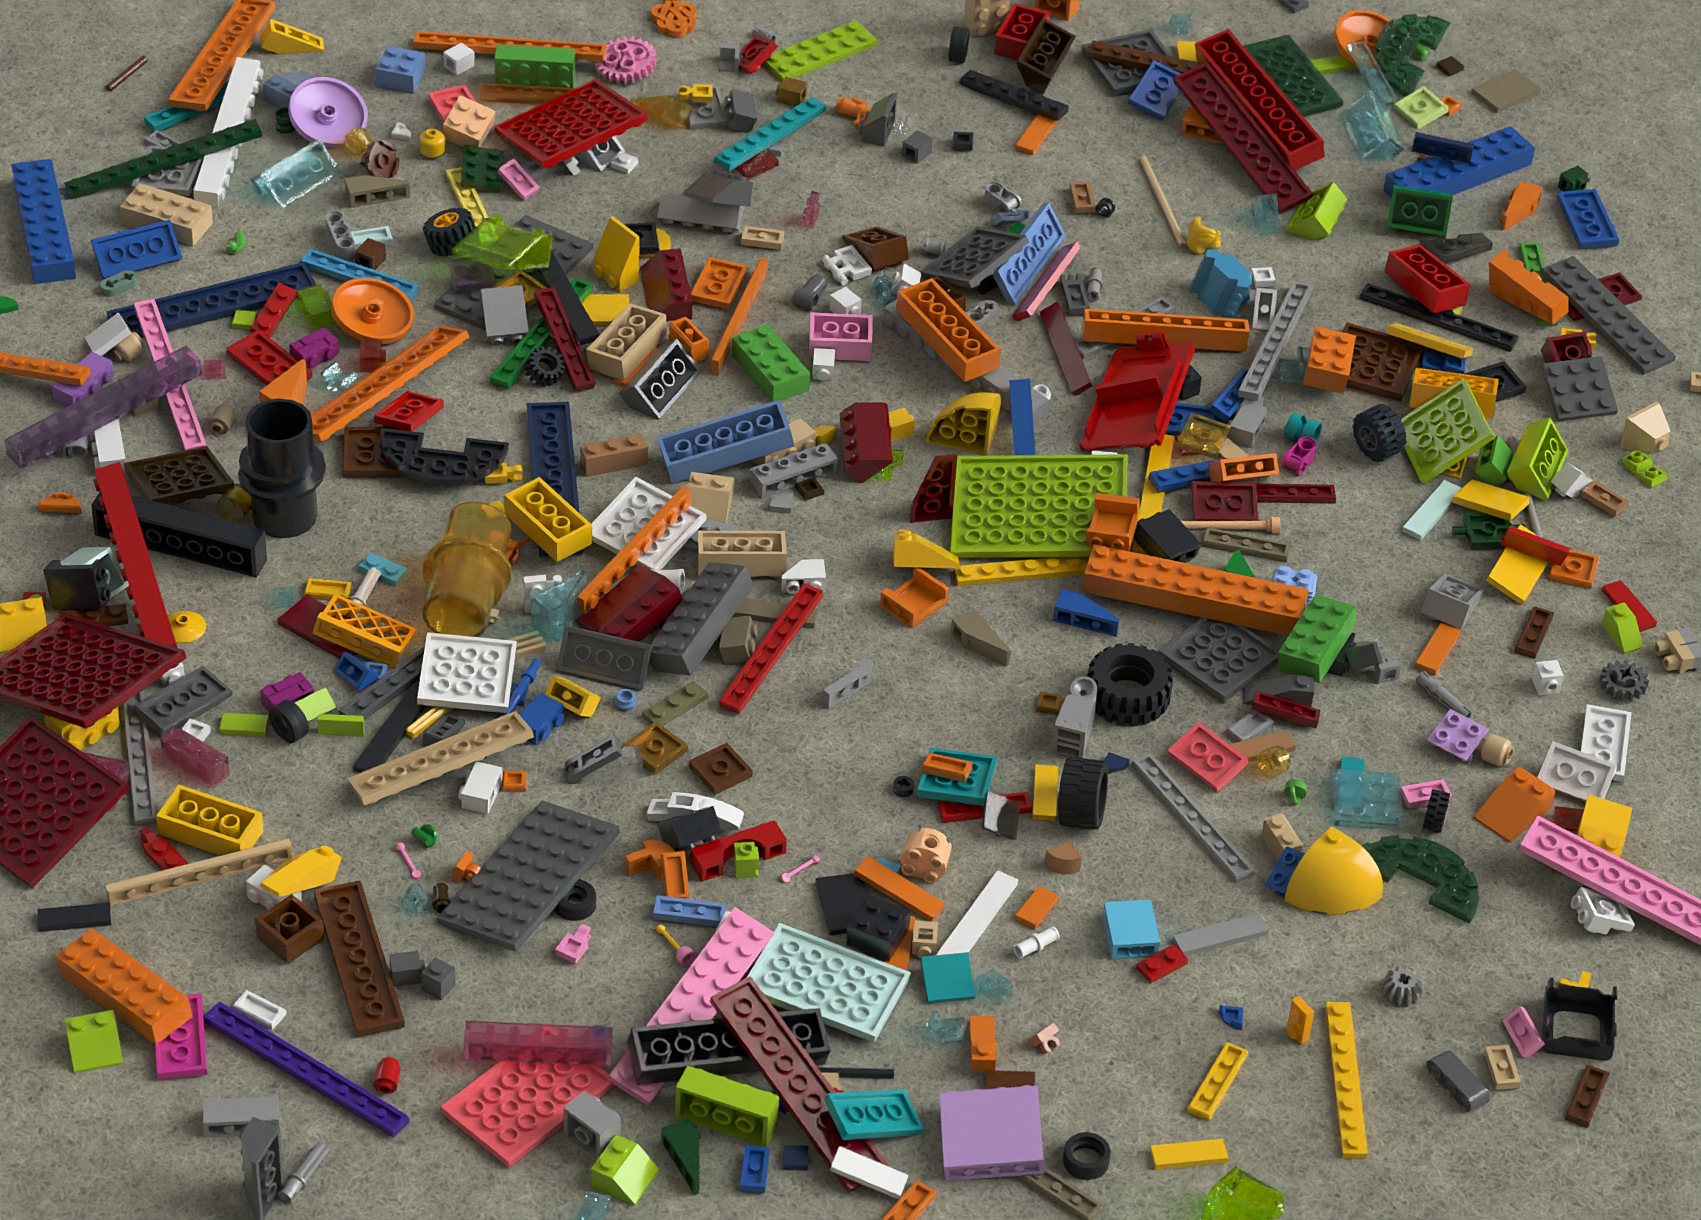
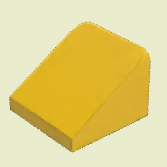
M820 425L814 429L816 431L817 445L827 444L836 438L835 426Z

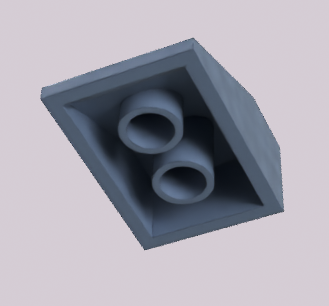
M305 71L276 74L263 83L264 101L278 109L289 107L294 90L304 81L316 77Z

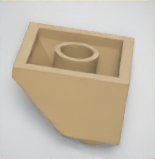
M1658 402L1626 417L1620 443L1622 450L1654 453L1667 447L1671 431Z

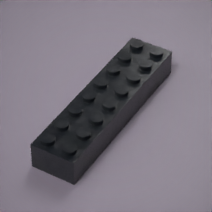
M100 491L91 504L94 535L111 540L109 533L113 532L112 527H107L104 515L108 513L106 509L102 510L98 498L102 496ZM131 495L144 540L149 550L257 578L267 562L265 530Z
M820 1008L778 1012L816 1065H825L831 1050ZM722 1018L631 1028L627 1040L636 1085L679 1081L687 1066L702 1069L717 1076L760 1072Z

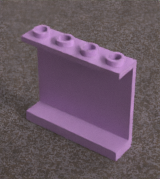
M1024 1085L1012 1088L999 1087L987 1090L974 1089L972 1091L940 1093L945 1180L1045 1174L1038 1086Z

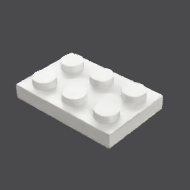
M1552 741L1537 778L1555 789L1556 792L1586 803L1588 794L1602 799L1605 798L1617 765Z

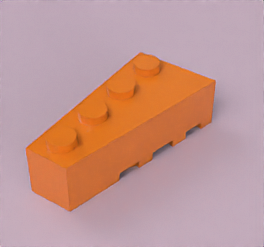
M1504 249L1489 261V292L1494 296L1552 325L1568 313V296L1549 282L1546 284L1542 282L1539 277L1540 275L1536 272L1530 273L1523 267L1524 263L1509 257L1510 253Z

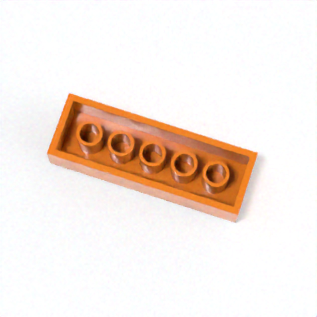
M933 278L897 291L896 310L964 382L999 369L1001 349Z
M92 928L55 956L60 975L107 1010H113L115 1016L154 1044L164 1040L171 1032H174L179 1026L193 1017L189 998Z

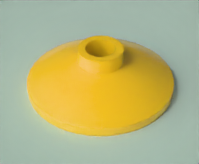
M179 611L168 616L176 643L195 641L206 630L204 618L195 612Z

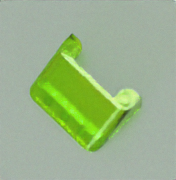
M490 215V218L483 220L454 246L452 253L500 269L549 267L553 235L545 233V230L541 228H533L532 232L508 226L504 224L502 216Z

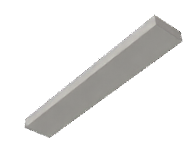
M1160 297L1133 312L1171 314L1175 312L1176 307L1164 297ZM1082 338L1075 342L1082 359L1112 345L1108 342L1082 341Z

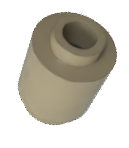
M225 403L217 406L208 421L210 430L216 434H226L235 419L234 408Z

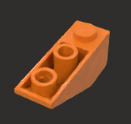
M1520 181L1517 188H1513L1510 199L1507 200L1505 211H1502L1500 222L1503 223L1502 230L1510 228L1535 213L1541 199L1543 187Z

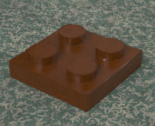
M728 743L689 760V768L714 795L753 776V770Z

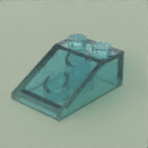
M585 570L578 572L531 599L532 630L539 631L540 636H542L546 643L550 644L555 640H560L563 637L565 626H571L579 615L577 596L586 587Z

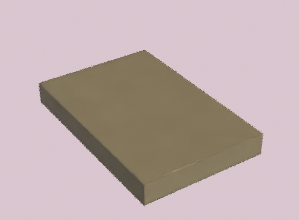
M1516 69L1472 88V94L1496 113L1540 94L1541 88Z

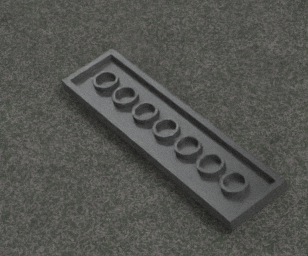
M1575 256L1542 268L1541 275L1550 284L1568 296V301L1643 375L1675 361L1676 356Z

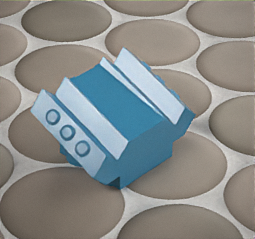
M1207 249L1196 271V275L1192 279L1189 292L1199 293L1197 299L1205 303L1212 310L1213 314H1219L1221 318L1234 319L1239 307L1246 304L1250 299L1249 288L1252 284V273L1231 253L1223 256L1219 251Z

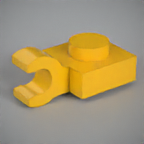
M507 462L502 463L494 472L485 477L486 484L507 483V479L513 482H523V474H516L522 473V466L514 465L507 467Z

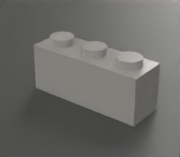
M279 1096L203 1100L204 1138L239 1136L242 1127L248 1125L252 1117L280 1127Z

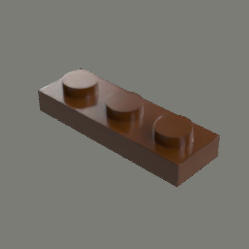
M126 604L103 606L102 609L59 611V618L67 613L105 626L128 624Z

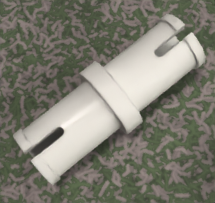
M1051 926L1049 929L1038 934L1033 933L1028 939L1013 946L1014 953L1021 959L1034 951L1040 952L1044 949V946L1059 940V932L1055 927Z

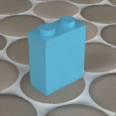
M1151 900L1104 902L1103 921L1111 959L1145 958L1159 952L1160 939Z

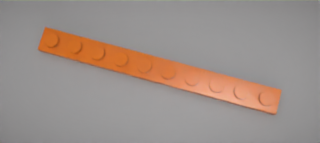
M417 31L413 40V48L447 51L463 43L472 49L474 53L495 54L497 44L575 49V61L603 62L607 52V44Z

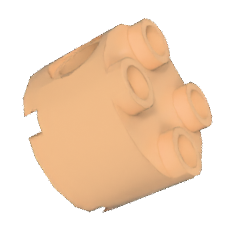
M920 828L919 832L911 831L907 836L901 854V871L905 875L922 878L927 883H935L937 878H940L945 873L951 854V843L948 844L946 841L947 837L934 829Z

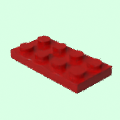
M260 330L226 348V354L266 386L299 362V360ZM306 367L307 380L313 378L312 371Z

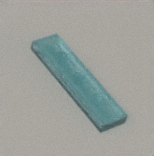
M1366 42L1349 44L1347 50L1379 107L1391 106L1398 102Z

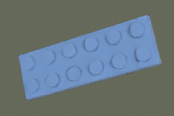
M1050 203L1042 204L1020 233V235L1027 236L1029 243L1023 247L1021 252L1009 258L1006 264L994 270L993 277L1009 305H1015L1066 236Z

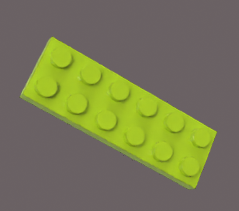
M855 20L778 50L770 58L766 59L763 64L783 81L785 77L796 78L877 46L878 39Z

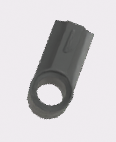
M819 274L811 276L802 288L798 287L795 290L792 303L812 311V307L817 305L819 296L826 289L827 281Z

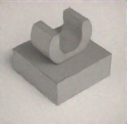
M1386 657L1385 662L1374 666L1377 683L1380 684L1399 679L1401 664L1398 659L1391 660V658Z

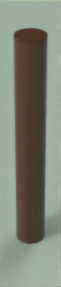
M142 56L107 84L105 86L106 90L113 91L148 62L147 57Z

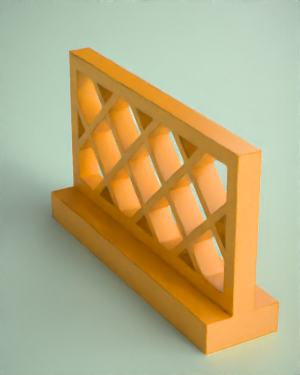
M334 594L324 611L319 613L313 629V634L379 663L388 664V667L393 669L416 632V628L338 594ZM335 603L341 604L345 608L337 609ZM356 613L364 614L366 617L358 618ZM350 614L352 619L344 620L342 615ZM376 622H382L386 626L378 627ZM370 623L372 628H364L362 624ZM397 631H403L408 635L399 636ZM390 632L392 637H384L383 633Z

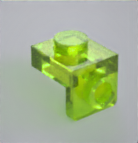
M892 449L893 463L878 472V474H882L883 481H892L893 467H903L904 451L902 449Z

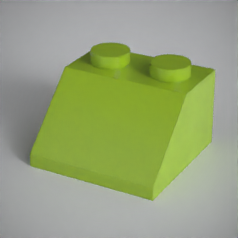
M113 1010L64 1019L74 1073L123 1064Z
M615 1134L591 1168V1186L635 1206L659 1172V1168L637 1143Z

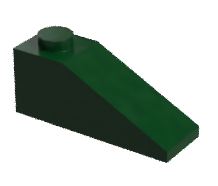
M685 1118L661 1128V1143L693 1194L697 1195L699 1194L700 1180L699 1140L701 1139V1134L696 1125L693 1126L689 1118Z

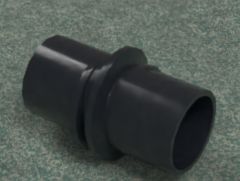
M280 398L266 400L255 405L247 414L245 420L247 445L241 450L239 457L240 469L238 471V478L241 488L251 496L254 525L259 529L265 530V534L271 537H297L309 531L316 522L318 516L316 488L323 481L326 464L323 453L313 443V425L310 411L303 404L294 400Z

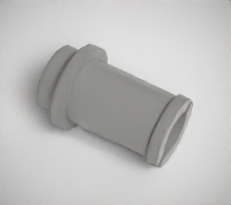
M759 25L755 26L759 31L752 30L753 36L756 35L776 42L777 35L774 31H768Z

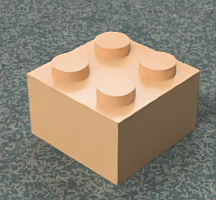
M460 95L443 124L442 133L446 140L461 147L465 145L481 147L494 124L496 111Z

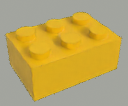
M118 707L88 728L44 715L46 727L80 751L90 744H95L106 734L113 733L120 726Z

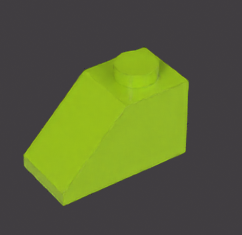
M1625 602L1605 608L1602 627L1622 653L1627 654L1643 649L1636 617Z

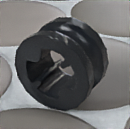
M1102 198L1096 205L1097 214L1106 218L1110 217L1116 209L1115 203L1109 198Z
M907 776L897 777L894 780V793L899 797L911 796L914 791L913 779Z

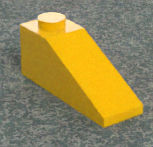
M272 19L269 20L260 35L261 48L269 52L289 54L324 51L323 38Z

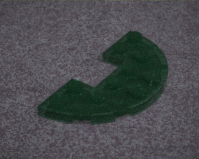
M1417 14L1403 15L1402 18L1391 20L1383 27L1375 43V60L1384 79L1400 95L1406 97L1413 93L1425 71L1408 62L1418 42L1436 51L1450 22L1431 15L1422 17L1417 16Z
M1399 835L1381 837L1380 841L1371 844L1366 842L1361 845L1376 863L1382 881L1388 883L1398 869L1437 888L1431 895L1429 904L1469 924L1472 922L1479 902L1478 883L1474 873L1468 870L1464 865L1465 861L1455 852L1437 842L1413 836V839L1399 838Z

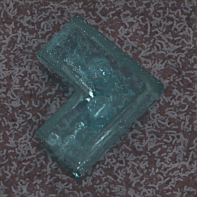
M1298 347L1297 360L1279 359L1277 379L1303 382L1309 348Z

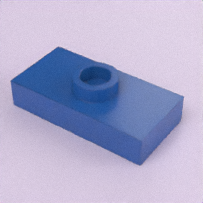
M745 1146L740 1191L765 1193L770 1148Z

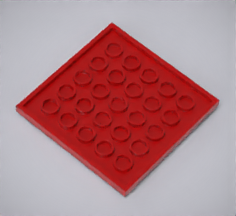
M594 79L493 127L497 135L540 166L552 168L562 160L571 159L575 154L588 151L596 144L605 143L615 135H622L632 127L641 126L643 122L649 120L647 112L599 80Z

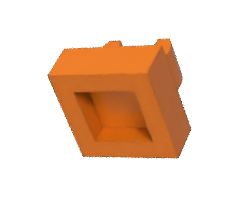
M468 851L465 852L455 867L451 877L452 881L460 883L463 877L470 881L474 875L478 874L481 868L472 863L475 855Z

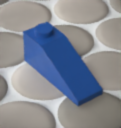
M1061 589L1054 606L1053 621L1117 637L1120 619L1085 595Z

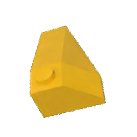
M321 846L283 861L261 882L260 887L276 897H282L331 883L335 879L342 857L328 846Z

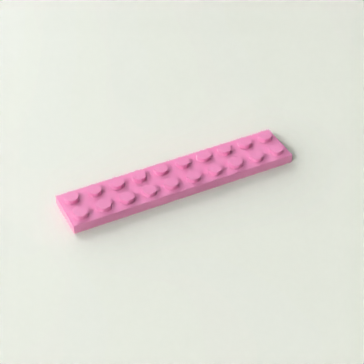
M1540 816L1536 817L1518 849L1519 851L1701 945L1700 899Z
M734 907L646 1026L713 1019L717 1011L709 1002L711 996L741 981L775 932ZM629 1049L607 1079L647 1106L650 1105L666 1083L636 1085Z

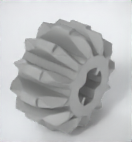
M1396 967L1394 971L1389 970L1385 979H1383L1384 997H1389V1003L1397 1001L1398 1007L1402 1002L1408 1007L1411 1002L1417 1003L1423 992L1422 977L1417 976L1416 970L1408 971L1407 967L1404 970H1401L1399 967Z

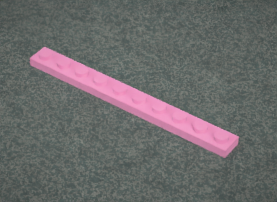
M155 299L135 302L134 309L184 451L205 447L207 445Z

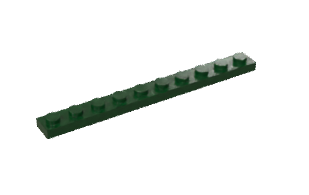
M256 119L245 121L244 123L227 127L223 130L209 133L205 136L188 140L187 142L170 146L166 149L149 153L148 155L131 159L79 178H74L64 182L70 200L77 199L262 137V133Z

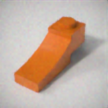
M970 1016L971 1072H986V1070H995L994 1016Z

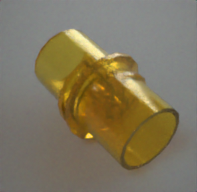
M475 501L457 505L451 509L447 516L441 540L429 550L423 562V579L428 586L422 612L423 620L434 633L479 637L484 634L488 627L493 605L500 601L503 591H505L512 578L511 564L506 557L511 536V523L507 516L497 507Z

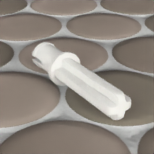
M375 567L368 570L357 592L349 600L366 607V600L379 579L381 572ZM350 614L344 615V616H346V617L352 619L351 616H350Z

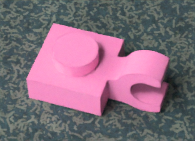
M582 924L575 935L567 933L556 947L555 954L577 964L588 949L587 941L591 938L588 932L591 928Z

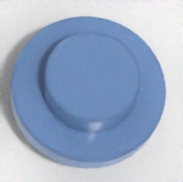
M622 689L615 696L614 704L619 709L629 710L636 706L637 698L633 691Z

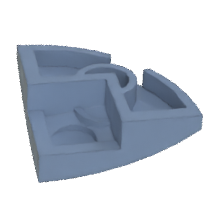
M1011 209V213H996V216H991L990 224L993 226L1015 224L1030 218L1032 211Z

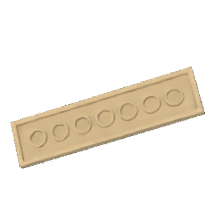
M514 711L347 779L349 786L363 805L373 804L389 795H396L401 790L418 786L421 782L431 778H438L446 772L460 769L471 762L480 761L488 755L503 752L506 748L516 744H523L528 739L533 738L534 735L528 724L517 711Z

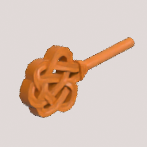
M665 0L664 4H657L652 7L651 18L657 23L658 32L668 34L673 38H681L695 30L697 8L694 4L688 2L679 3V0Z

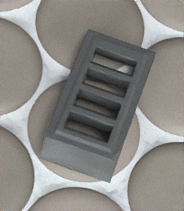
M445 713L423 733L422 746L427 747L457 735L465 725V720Z

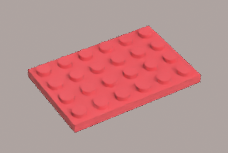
M546 1026L440 1106V1112L510 1168L564 1126V1107L584 1090L591 1096L599 1099L615 1087L612 1081L607 1080L609 1077L607 1072L550 1027Z

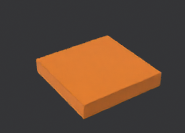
M1569 550V554L1561 567L1552 564L1548 580L1591 589L1599 556Z

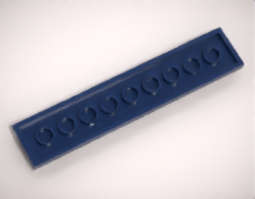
M302 262L155 299L167 332L234 315L237 310L250 311L264 307L278 283L297 290L295 299L317 294L318 286L306 264ZM134 305L106 311L108 320L119 313L131 333L134 331L141 338L144 337Z
M569 401L527 403L533 480L540 477L580 513ZM538 545L539 556H550ZM583 549L572 555L583 554Z

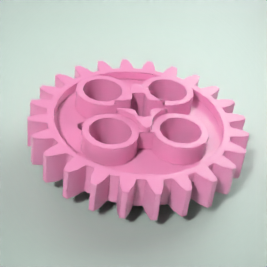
M625 36L623 40L616 38V42L609 40L610 44L607 45L604 61L594 62L595 71L598 72V76L603 77V80L609 78V83L616 80L617 84L621 81L627 84L629 80L632 83L635 82L634 79L641 81V76L648 77V72L653 73V68H656L657 56L653 45H648V41L642 42V38L635 40L634 37L627 40Z

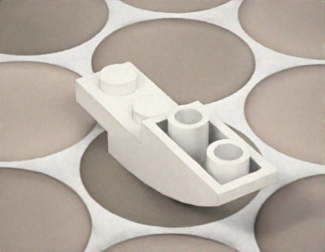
M673 792L670 799H652L647 811L648 821L662 822L705 807L714 806L722 830H739L744 813L732 805L713 798Z

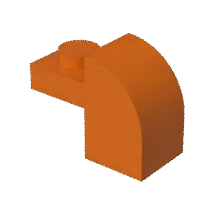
M643 841L642 850L625 855V870L629 876L651 869L658 881H661L663 877L660 854L675 851L670 845L662 841Z

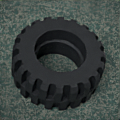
M1121 643L1116 644L1115 647L1109 646L1103 649V652L1100 651L1091 660L1087 677L1092 678L1097 685L1095 713L1100 717L1104 715L1105 720L1111 723L1113 720L1117 721L1118 725L1124 726V723H1130V726H1137L1141 722L1143 725L1150 723V719L1155 721L1160 717V714L1165 713L1170 703L1173 674L1170 665L1162 655L1158 656L1157 651L1149 650L1144 645L1135 646L1134 643L1122 645ZM1131 680L1142 684L1143 687L1126 688L1115 682Z

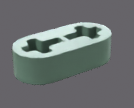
M123 271L102 280L100 284L101 293L104 296L112 297L136 287L138 284L137 274L134 271Z

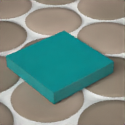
M968 952L921 957L927 1004L975 999Z

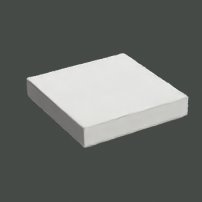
M117 313L86 336L85 339L92 352L102 356L128 337L131 332L124 319Z

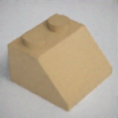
M691 472L687 486L690 489V506L705 513L706 519L726 523L733 498L734 478Z

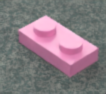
M512 159L498 169V174L523 201L539 191L540 187L515 159Z
M1444 779L1402 786L1400 794L1407 808L1412 809L1428 806L1432 789L1450 793Z
M1519 1006L1502 1020L1522 1057L1529 1058L1545 1045L1525 1008Z

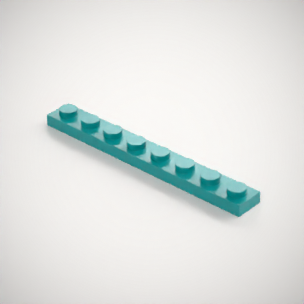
M810 97L714 157V163L727 171H731L826 111L827 105L816 98Z

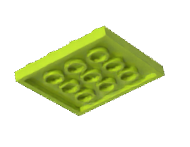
M1464 378L1401 419L1407 436L1405 438L1407 441L1406 445H1404L1405 450L1423 484L1495 439Z

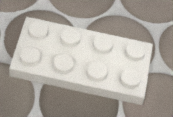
M1587 704L1580 751L1616 764L1617 769L1612 780L1623 782L1632 712Z

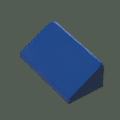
M347 652L343 653L333 670L360 691L379 677L376 671L356 656Z

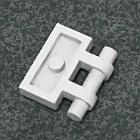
M852 245L835 250L834 257L832 258L828 255L822 257L824 267L827 271H831L833 278L842 285L848 283L846 278L848 276L854 281L869 276L872 273V268Z
M546 575L523 577L525 613L547 611V606H553V610L556 612L562 610L564 605V597L562 596L564 583L560 575H555L553 580L550 581L546 580ZM547 592H553V595H547Z

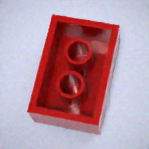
M1014 3L995 35L994 54L1018 60L1042 18L1050 21V12Z

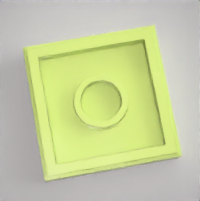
M1425 86L1394 103V108L1416 128H1421L1449 112L1448 106Z

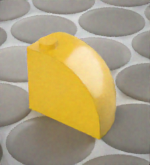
M988 392L973 393L952 401L935 417L926 437V443L987 455L999 424L1000 394Z
M1331 826L1313 843L1300 860L1289 881L1284 901L1308 912L1313 910L1326 912V915L1346 914V912L1357 909L1359 911L1380 900L1383 894V881L1380 871L1369 853L1355 840Z

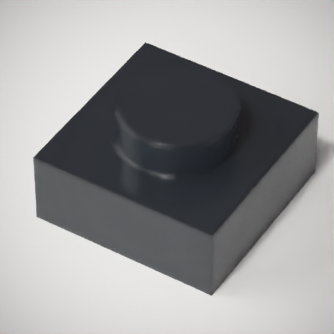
M954 131L953 150L972 151L973 132Z

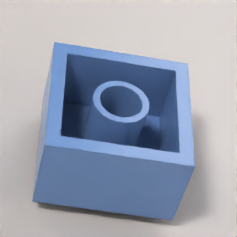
M388 46L376 67V87L414 94L426 71L425 53Z

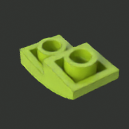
M1636 450L1622 457L1624 465L1649 487L1653 488L1667 480V473L1653 466L1652 457Z

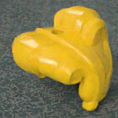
M1200 216L1194 218L1189 224L1186 241L1189 250L1198 254L1204 253L1206 249L1219 248L1221 245L1219 240L1221 232L1200 225L1202 219Z

